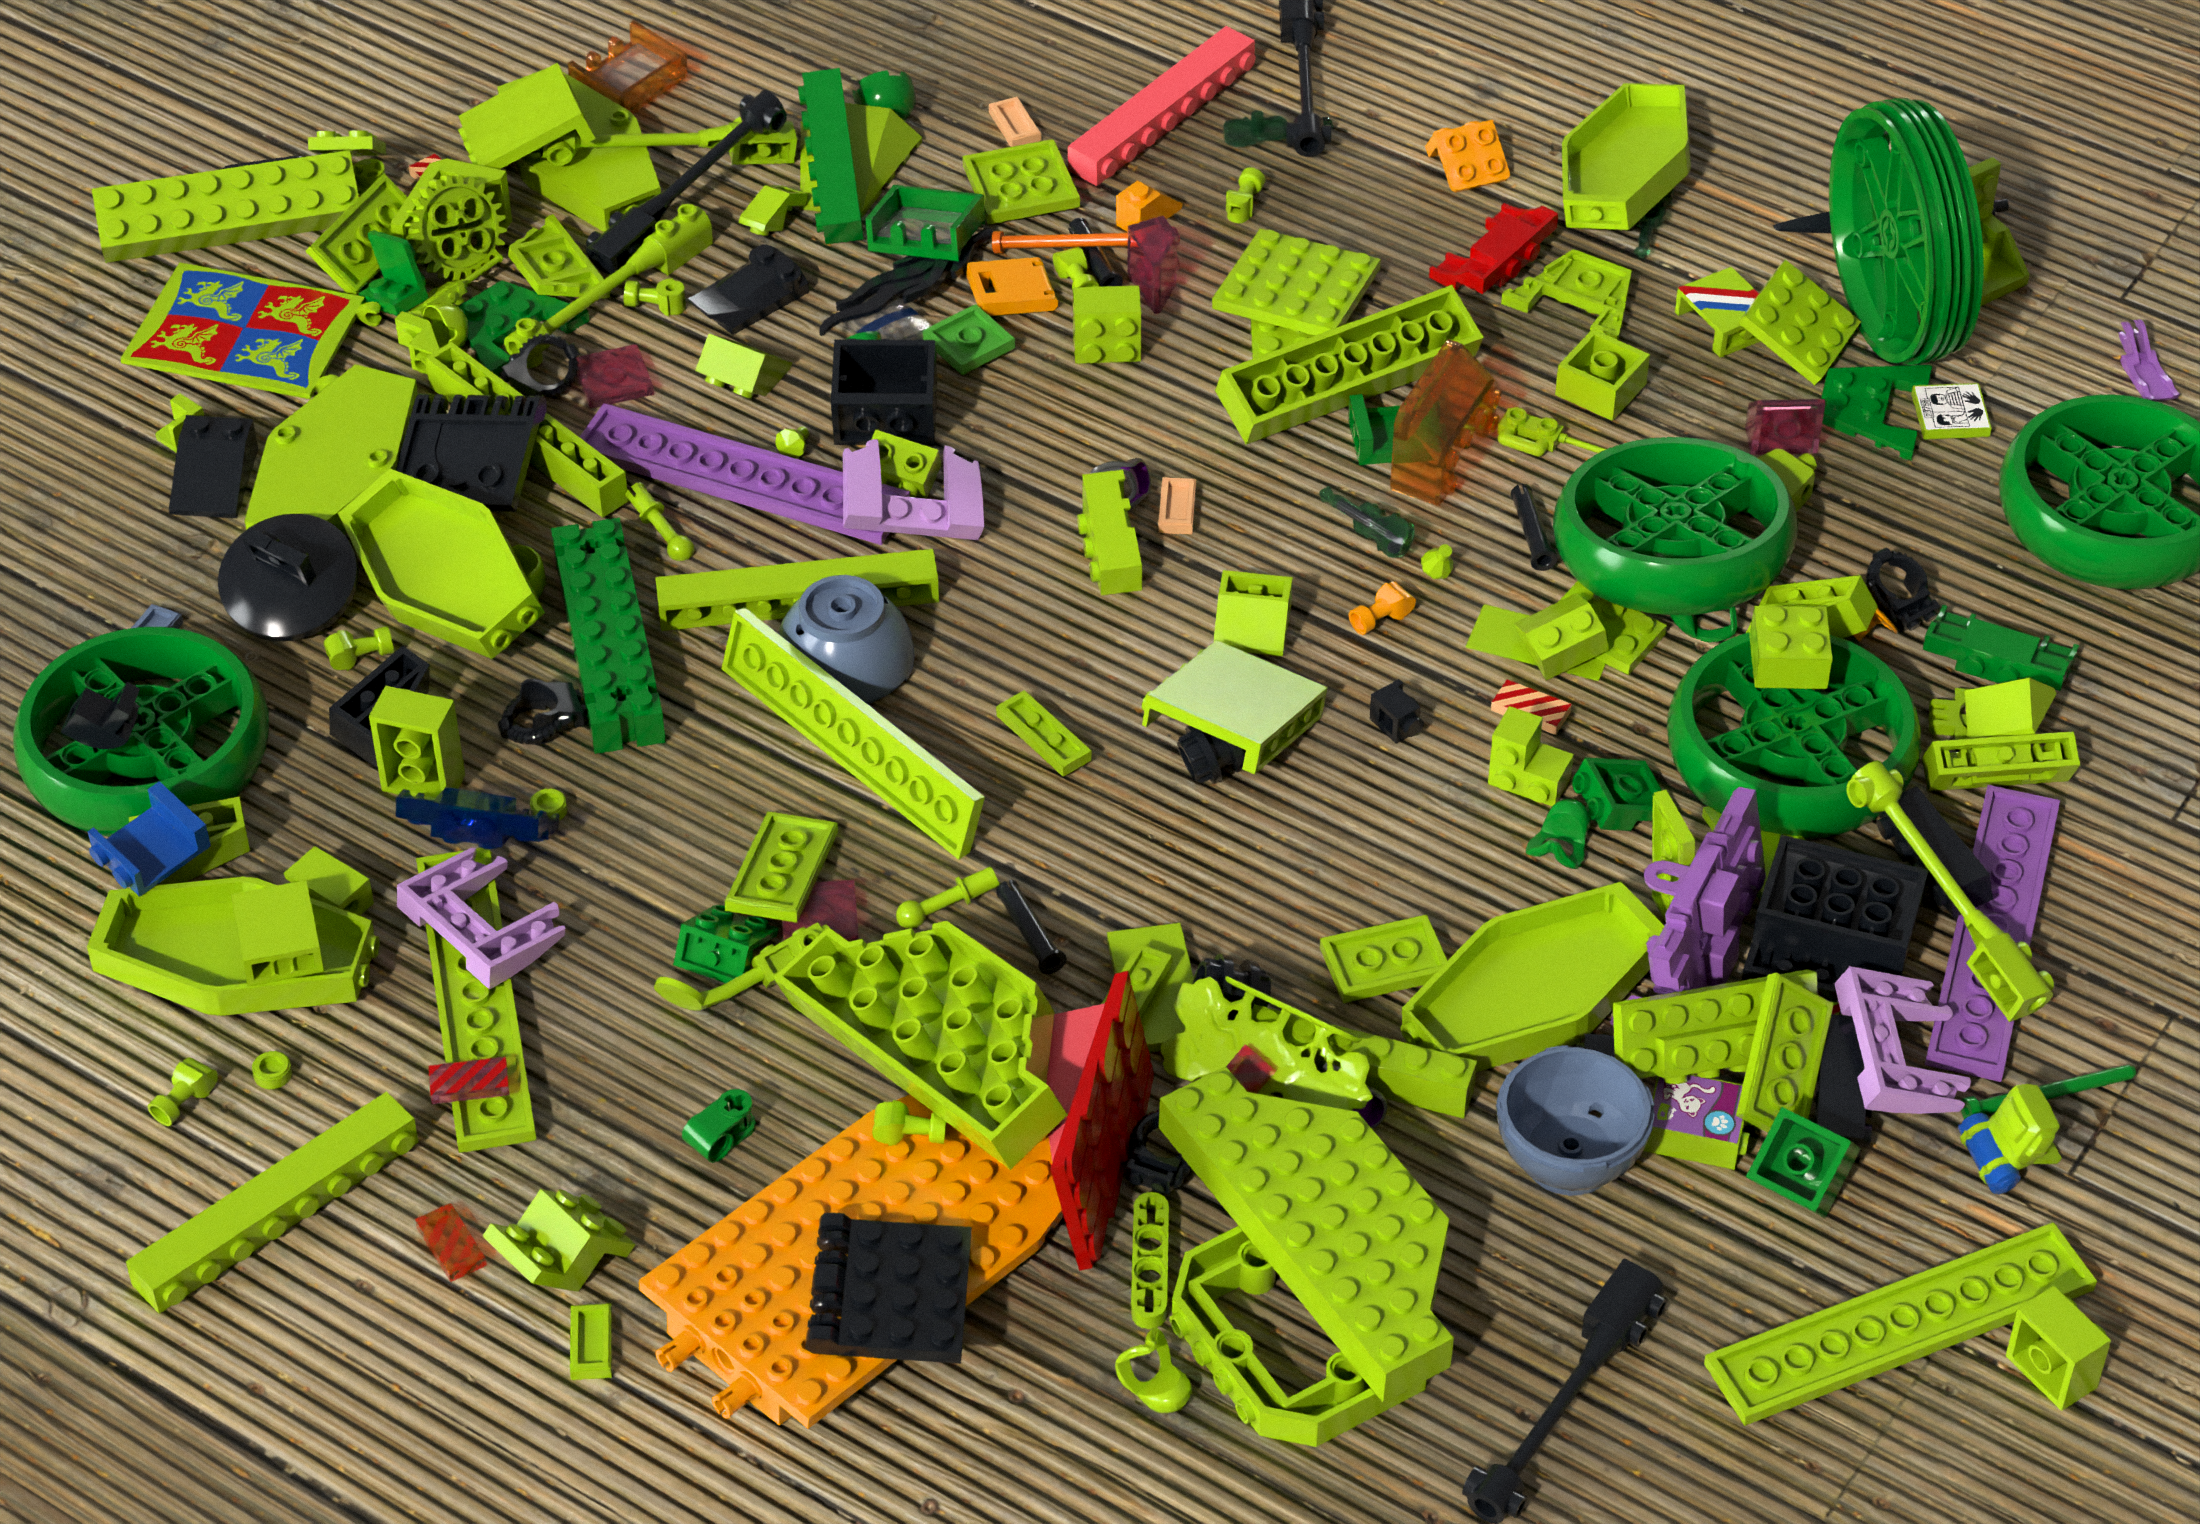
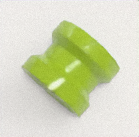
M372 158L363 159L354 165L358 195L361 196L385 173V167L381 161Z

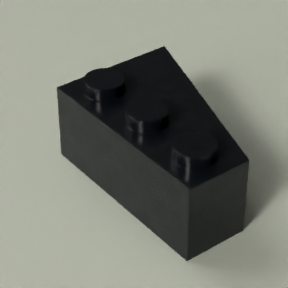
M400 647L329 708L330 735L378 768L369 715L385 686L428 694L430 664L406 647Z

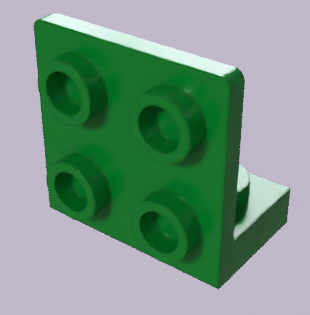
M375 230L367 233L383 278L369 283L368 288L358 293L359 296L365 297V303L377 302L381 305L380 311L398 316L401 311L407 312L427 300L429 296L425 288L426 280L416 264V254L413 246L405 239Z
M713 905L681 923L673 965L727 983L750 970L754 949L776 937L779 928L769 925L768 921L758 916L745 917L734 912L725 911V905Z

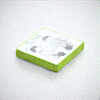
M1979 383L1914 385L1912 387L1911 395L1923 439L1990 437L1992 428Z

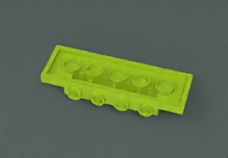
M1802 970L1781 974L1817 994V972ZM1767 977L1614 1002L1615 1058L1629 1067L1639 1079L1659 1076L1664 1078V1082L1668 1084L1686 1083L1687 1075L1695 1073L1701 1078L1719 1077L1720 1069L1729 1068L1732 1072H1746Z

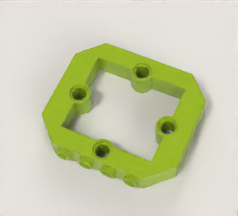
M1239 1226L1185 1252L1172 1297V1315L1169 1318L1171 1327L1179 1338L1184 1337L1191 1346L1197 1363L1200 1366L1206 1365L1212 1373L1215 1385L1220 1393L1223 1395L1228 1394L1235 1403L1240 1419L1245 1424L1250 1423L1259 1436L1318 1447L1426 1389L1427 1380L1383 1403L1344 1354L1337 1352L1326 1363V1378L1288 1398L1253 1353L1251 1337L1244 1331L1234 1329L1213 1302V1300L1239 1287L1243 1291L1254 1295L1267 1293L1276 1283V1271Z

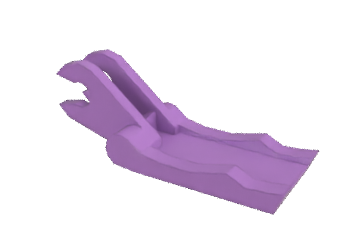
M2141 319L2134 320L2139 332L2136 329H2132L2128 321L2121 322L2126 334L2123 331L2118 332L2126 355L2121 356V365L2142 398L2156 402L2178 398L2180 393L2175 389L2172 380L2161 368L2155 350L2150 349L2144 322Z

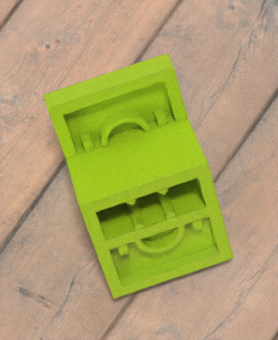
M540 1189L516 1225L510 1223L508 1226L491 1223L483 1234V1237L532 1284L579 1292L604 1253L628 1257L636 1245L625 1235L626 1228L613 1218L604 1216L599 1211L601 1205L595 1199L585 1194H581L580 1197L573 1196L562 1189H559L558 1192Z

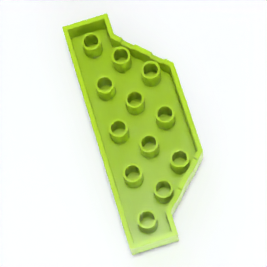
M948 921L933 923L931 930L917 933L912 928L883 935V940L865 943L863 939L849 942L827 927L773 977L794 1008L1010 1170L1067 1116L1053 1091L1046 1084L1055 1011L1035 981Z
M1226 1066L1160 1098L1159 1129L1175 1149L1182 1154L1184 1160L1383 1403L1451 1367L1454 1337L1432 1312L1446 1251L1449 1218L1358 1112L1247 1092Z

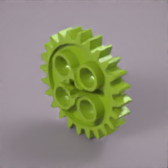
M450 175L440 176V181L430 180V188H419L423 198L415 197L411 199L417 206L416 210L406 211L407 214L413 217V222L405 223V227L413 229V233L408 235L406 240L415 241L416 245L413 246L415 253H421L417 263H429L426 272H437L438 278H447L449 276L450 281H459L460 277L465 279L489 262V257L494 258L496 254H499L495 249L496 246L505 245V242L499 239L498 236L501 233L507 232V229L499 227V222L503 221L506 216L497 215L496 213L502 204L492 203L491 200L495 193L493 191L483 193L485 183H476L474 185V177H465L463 180L462 175H453L452 178ZM466 201L470 205V212L468 216L465 214L464 205ZM437 208H439L441 211V220L439 221V223L435 218V212ZM476 220L481 222L479 226L457 229L454 232H444L434 236L431 234L432 230L457 226L459 223H470ZM473 233L477 238V243L475 247H473L471 244V236ZM444 240H446L448 244V251L446 254H444L442 251V243Z

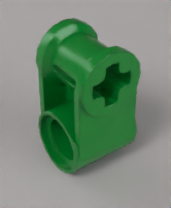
M732 1089L724 1092L716 1101L702 1112L694 1115L686 1123L682 1131L683 1140L709 1162L715 1163L720 1161L730 1150L751 1136L755 1131L756 1122L755 1117L751 1113L753 1107L751 1096L748 1092L741 1089Z

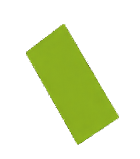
M1484 604L1468 639L1466 648L1536 665L1514 626V623L1530 615ZM1592 658L1564 673L1599 681L1606 663Z

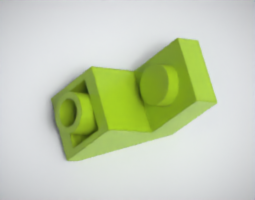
M764 185L740 215L738 223L749 226L750 232L758 235L768 236L769 231H782L786 211H791L793 206H806L808 193L784 185Z
M401 311L395 318L398 344L409 348L412 369L428 375L425 357L439 349L429 320Z

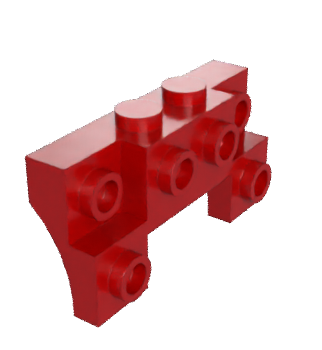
M1503 203L1501 211L1495 217L1491 218L1488 216L1486 218L1485 229L1489 231L1471 246L1470 258H1463L1447 252L1445 260L1438 267L1431 266L1429 268V278L1446 287L1452 285L1455 291L1461 285H1465L1481 294H1484L1493 285L1501 288L1511 278H1515L1526 264L1533 262L1540 252V243L1557 229L1558 213L1545 206L1534 209H1520Z

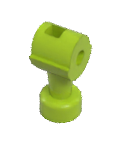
M1252 167L1242 171L1238 180L1240 186L1238 191L1228 190L1226 192L1227 218L1233 223H1244L1249 217L1253 216V194L1259 193L1265 184L1264 174Z
M1077 246L1053 253V264L1058 277L1061 279L1070 277L1073 281L1072 291L1076 287H1100L1092 275L1085 274L1087 272V261L1080 247Z
M673 278L664 279L657 284L656 288H641L639 281L627 280L625 283L623 295L625 306L637 307L640 301L657 304L660 311L668 317L669 315L682 314L686 310L685 288L680 281L673 280Z
M388 626L376 628L374 636L354 639L349 631L338 630L337 633L329 635L324 640V648L330 665L335 670L346 669L348 671L353 668L358 656L378 650L381 656L394 653Z
M191 1057L186 1058L183 1062H179L172 1075L173 1089L167 1096L157 1095L148 1104L147 1108L150 1114L159 1123L171 1126L180 1116L178 1107L189 1097L205 1098L209 1096V1092L214 1088L218 1079L217 1071Z
M893 1100V1102H882L876 1106L872 1135L878 1142L892 1146L901 1141L905 1134L929 1135L931 1143L944 1144L946 1121L934 1112L931 1114V1119L909 1115L908 1107L896 1100Z

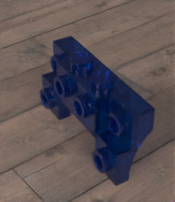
M445 787L434 800L424 799V793L420 792L413 797L410 791L403 789L396 797V818L408 819L409 823L416 825H431L430 837L443 838L444 842L450 844L469 842L478 844L483 849L502 848L511 836L520 841L540 842L548 840L559 827V814L556 813L550 818L547 816L546 811L540 810L536 816L529 815L530 809H523L522 812L516 813V798L449 787Z

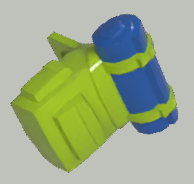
M2016 1085L2010 1090L1995 1114L1990 1118L1986 1114L1977 1113L1965 1118L1962 1124L1958 1125L1962 1144L1965 1145L1979 1170L1980 1179L1988 1185L1993 1194H2003L2013 1189L2021 1178L2019 1170L2033 1164H2058L2062 1159L2053 1143L2055 1134L2060 1126L2050 1104L2038 1085Z

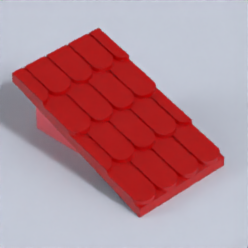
M1129 971L1115 973L1104 1004L1054 1014L1046 1084L1053 1091L1067 1116L1048 1134L1052 1156L1050 1170L1079 1271L1093 1268L1094 1261H1098L1101 1258L1108 1219L1115 1217L1125 1163L1130 1156V1135L1137 1122L1147 1113L1154 1079V1070L1146 1038L1144 1037L1145 1034L1131 985Z

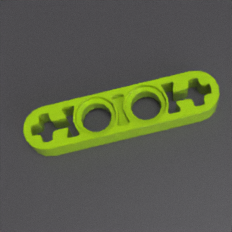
M1146 1192L1139 1195L1133 1206L1131 1317L1137 1326L1144 1329H1153L1154 1327L1161 1326L1167 1317L1169 1204L1163 1195L1156 1192ZM1147 1209H1155V1224H1147ZM1146 1238H1155L1160 1241L1161 1245L1156 1249L1149 1250L1143 1248L1140 1242ZM1145 1270H1154L1161 1277L1154 1282H1146L1139 1275ZM1145 1296H1153V1312H1145Z

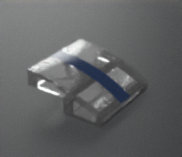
M900 296L892 300L884 309L876 314L843 322L844 327L853 335L861 332L875 331L881 334L882 339L923 340V330L931 326L909 304H904Z

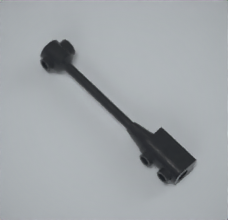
M1279 0L1281 43H1294L1298 53L1301 114L1293 122H1287L1286 146L1287 148L1294 147L1295 151L1301 156L1314 157L1324 150L1325 144H1331V125H1324L1323 119L1314 113L1310 58L1314 38L1318 30H1324L1323 0Z
M762 90L756 97L750 94L744 96L739 106L742 122L662 194L654 196L637 207H632L625 214L620 211L615 212L609 219V228L603 234L594 231L589 235L586 241V252L592 263L608 275L616 272L640 248L644 239L655 232V224L667 211L670 203L750 131L761 135L766 130L772 133L779 132L787 119V113L780 100L768 90Z
M1625 1258L1621 1261L1584 1313L1581 1337L1587 1339L1588 1342L1582 1351L1579 1364L1506 1466L1492 1464L1486 1470L1477 1465L1470 1472L1463 1486L1462 1495L1468 1497L1469 1507L1481 1519L1498 1524L1504 1520L1507 1514L1515 1519L1520 1516L1528 1499L1526 1495L1522 1494L1525 1487L1522 1479L1519 1477L1521 1472L1591 1374L1601 1368L1618 1352H1622L1629 1343L1639 1347L1648 1331V1325L1643 1322L1648 1315L1658 1320L1664 1312L1668 1298L1663 1296L1665 1292L1664 1285L1655 1274Z

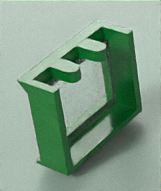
M893 185L865 219L868 251L959 262L961 249L979 226L985 225L983 194Z

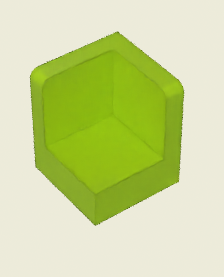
M181 393L170 399L174 420L155 433L156 440L176 453L178 439L186 415L204 416L203 407Z

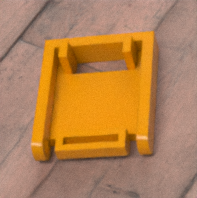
M1039 257L968 262L966 276L976 303L989 316L1053 311L1058 307L1057 297L1043 262ZM989 278H991L996 292H985L984 289H988Z

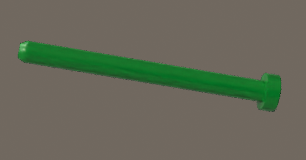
M2127 1064L2038 1087L2046 1100L2131 1080L2136 1076V1069L2134 1066ZM2008 1093L1982 1100H1977L1974 1096L1962 1098L1961 1101L1965 1103L1961 1109L1963 1118L1965 1119L1977 1113H1995Z

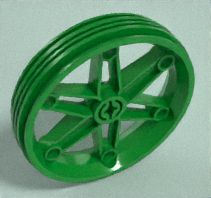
M1902 97L1871 102L1863 108L1852 111L1845 118L1838 131L1831 158L1829 178L1830 224L1841 284L1851 313L1861 321L1858 326L1861 334L1878 356L1891 363L1907 365L1941 360L1949 354L1958 352L1969 341L1981 306L1984 278L1983 240L1972 178L1956 136L1944 117L1931 104L1923 100H1910ZM1918 311H1919L1920 319H1921L1920 325H1919V320H1918V315H1917V314H1918Z

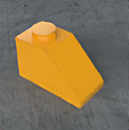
M1137 180L1116 195V225L1129 233H1143L1146 235L1181 210L1182 203L1162 191Z

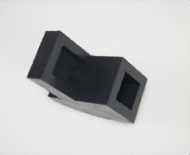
M127 682L112 701L86 687L71 706L61 733L84 745L98 749H114L124 745L129 740L138 717L137 712L140 705L136 704L135 701L140 688Z

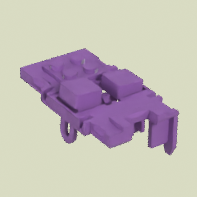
M1738 787L1733 791L1713 832L1706 834L1690 867L1662 860L1649 864L1644 871V880L1650 889L1674 896L1665 914L1666 924L1660 936L1653 935L1646 943L1651 979L1655 984L1653 988L1655 993L1667 994L1726 984L1738 960L1739 935L1743 924L1742 921L1745 915L1747 916L1750 913L1752 904L1766 878L1757 795L1754 789ZM1664 873L1676 876L1679 879L1671 882L1660 879L1657 875ZM1630 995V997H1629L1628 1000L1638 999V998H1643V997ZM1612 1016V1018H1611V1020H1610V1024L1614 1026V1021H1613V1016Z

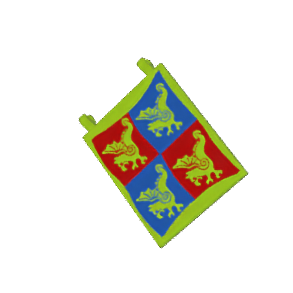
M179 262L120 359L122 364L311 399L315 391L320 393L339 378L337 375H324L355 319L357 318L369 326H378L382 316L374 314L380 312L381 305L373 301L365 303V297Z

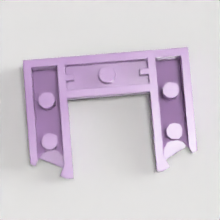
M878 439L867 441L865 448L854 452L846 448L843 451V528L979 540L984 529L983 494L979 462L974 460L971 463L954 454V448L945 446L943 449L944 500L882 495Z
M471 847L397 884V907L419 927L428 923L466 957V969L490 990L534 962L564 937L565 926L554 928L552 919L559 916L558 904L552 902L496 931L463 901L474 895L505 871L508 861L503 857L497 856L494 862L488 865L475 862L476 848Z
M1849 966L1834 985L1841 1014L1852 1016L1865 1067L1857 1077L1865 1109L1912 1114L1960 1112L1965 1103L1956 1100L1955 1095L1957 1090L1965 1092L1970 1087V1077L1906 1066L1895 1021H1948L1953 1016V1012L1948 1005L1943 1007L1933 1006L1927 999L1925 993L1932 989L1933 983Z

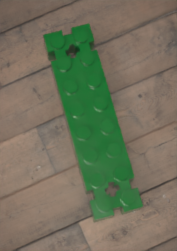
M620 517L593 521V528L581 530L579 529V524L551 528L554 557L560 579L583 700L587 711L594 753L623 750L622 743L636 741L637 747L666 743L662 707L659 694L657 693L656 680L628 553L624 543Z

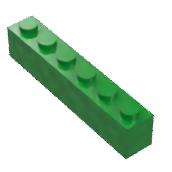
M840 68L802 73L804 86H798L800 106L807 105V111L801 112L804 131L810 130L811 135L805 137L807 156L813 155L814 157L813 162H808L810 181H817V187L811 188L814 207L820 206L821 213H815L817 233L824 232L826 245L864 240Z

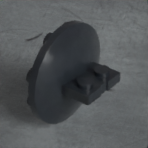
M306 514L274 516L249 527L231 544L224 555L219 569V595L230 618L245 632L270 641L299 640L330 627L348 608L358 585V561L349 540L337 527L328 521Z

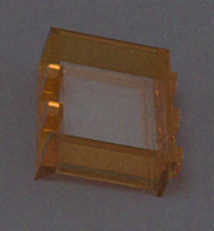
M635 20L629 23L630 42L623 46L621 39L612 36L608 41V57L601 61V55L591 50L586 55V69L574 61L568 63L569 76L631 111L632 114L688 77L687 53Z

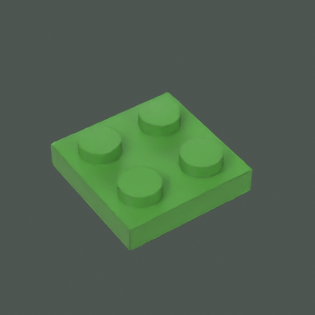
M976 304L923 330V340H935L936 352L961 375L1015 349V338Z

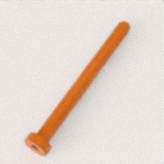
M993 231L992 250L994 254L1004 253V250L1008 248L1142 246L1146 243V235L1143 233L1004 236L1003 231Z

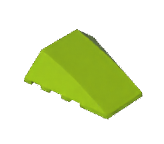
M845 103L860 215L863 217L881 195L884 184L890 183L893 180L895 171L900 164L904 165L908 161L911 150L920 146L922 137L891 108ZM800 121V191L808 193L806 206H800V209L821 212L820 206L814 207L811 188L817 187V181H810L808 162L814 161L813 155L807 156L805 137L811 136L810 130L804 131L803 122Z

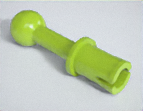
M638 482L632 485L631 488L636 494L634 495L628 489L625 497L640 513L639 518L644 524L652 523L668 543V556L675 561H685L691 558L694 554L692 540L687 536L676 533L662 515L664 505L652 497L643 483Z
M987 867L963 879L956 877L957 886L920 903L915 900L904 901L896 911L898 923L904 928H917L923 924L927 915L964 899L967 905L971 904V899L1000 885L992 867Z

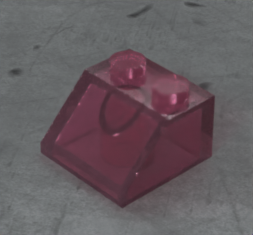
M1164 216L1128 226L1127 276L1134 286L1139 285L1141 296L1154 314L1161 313L1176 286V272L1180 268L1177 257V245L1180 244L1179 233L1174 226L1171 227Z
M1825 399L1756 400L1749 402L1745 430L1750 454L1764 455L1777 448L1783 449L1789 454L1818 453Z

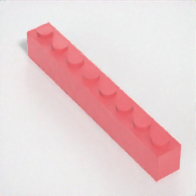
M1228 26L1222 28L1068 146V171L1095 186L1112 177L1121 167L1131 162L1147 147L1152 146L1165 133L1171 131L1178 123L1192 115L1200 106L1210 101L1226 86L1231 85L1235 79L1249 71L1254 66L1256 60L1255 40Z

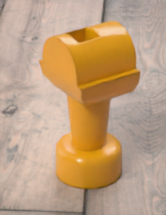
M1386 582L1378 590L1375 596V603L1367 608L1364 605H1359L1349 611L1350 623L1357 633L1365 635L1375 628L1376 620L1387 615L1396 620H1403L1414 609L1416 599L1397 582Z

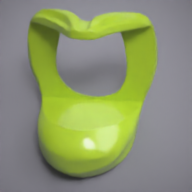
M1156 1327L1151 1329L1147 1333L1144 1345L1133 1346L1125 1350L1116 1360V1373L1122 1385L1155 1412L1174 1413L1184 1408L1192 1392L1191 1383L1188 1377L1172 1364L1168 1342L1160 1329ZM1156 1349L1160 1359V1367L1157 1374L1146 1382L1139 1381L1133 1373L1130 1359L1149 1354Z

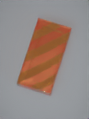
M451 1203L415 1219L416 1228L450 1282L487 1266L485 1256Z

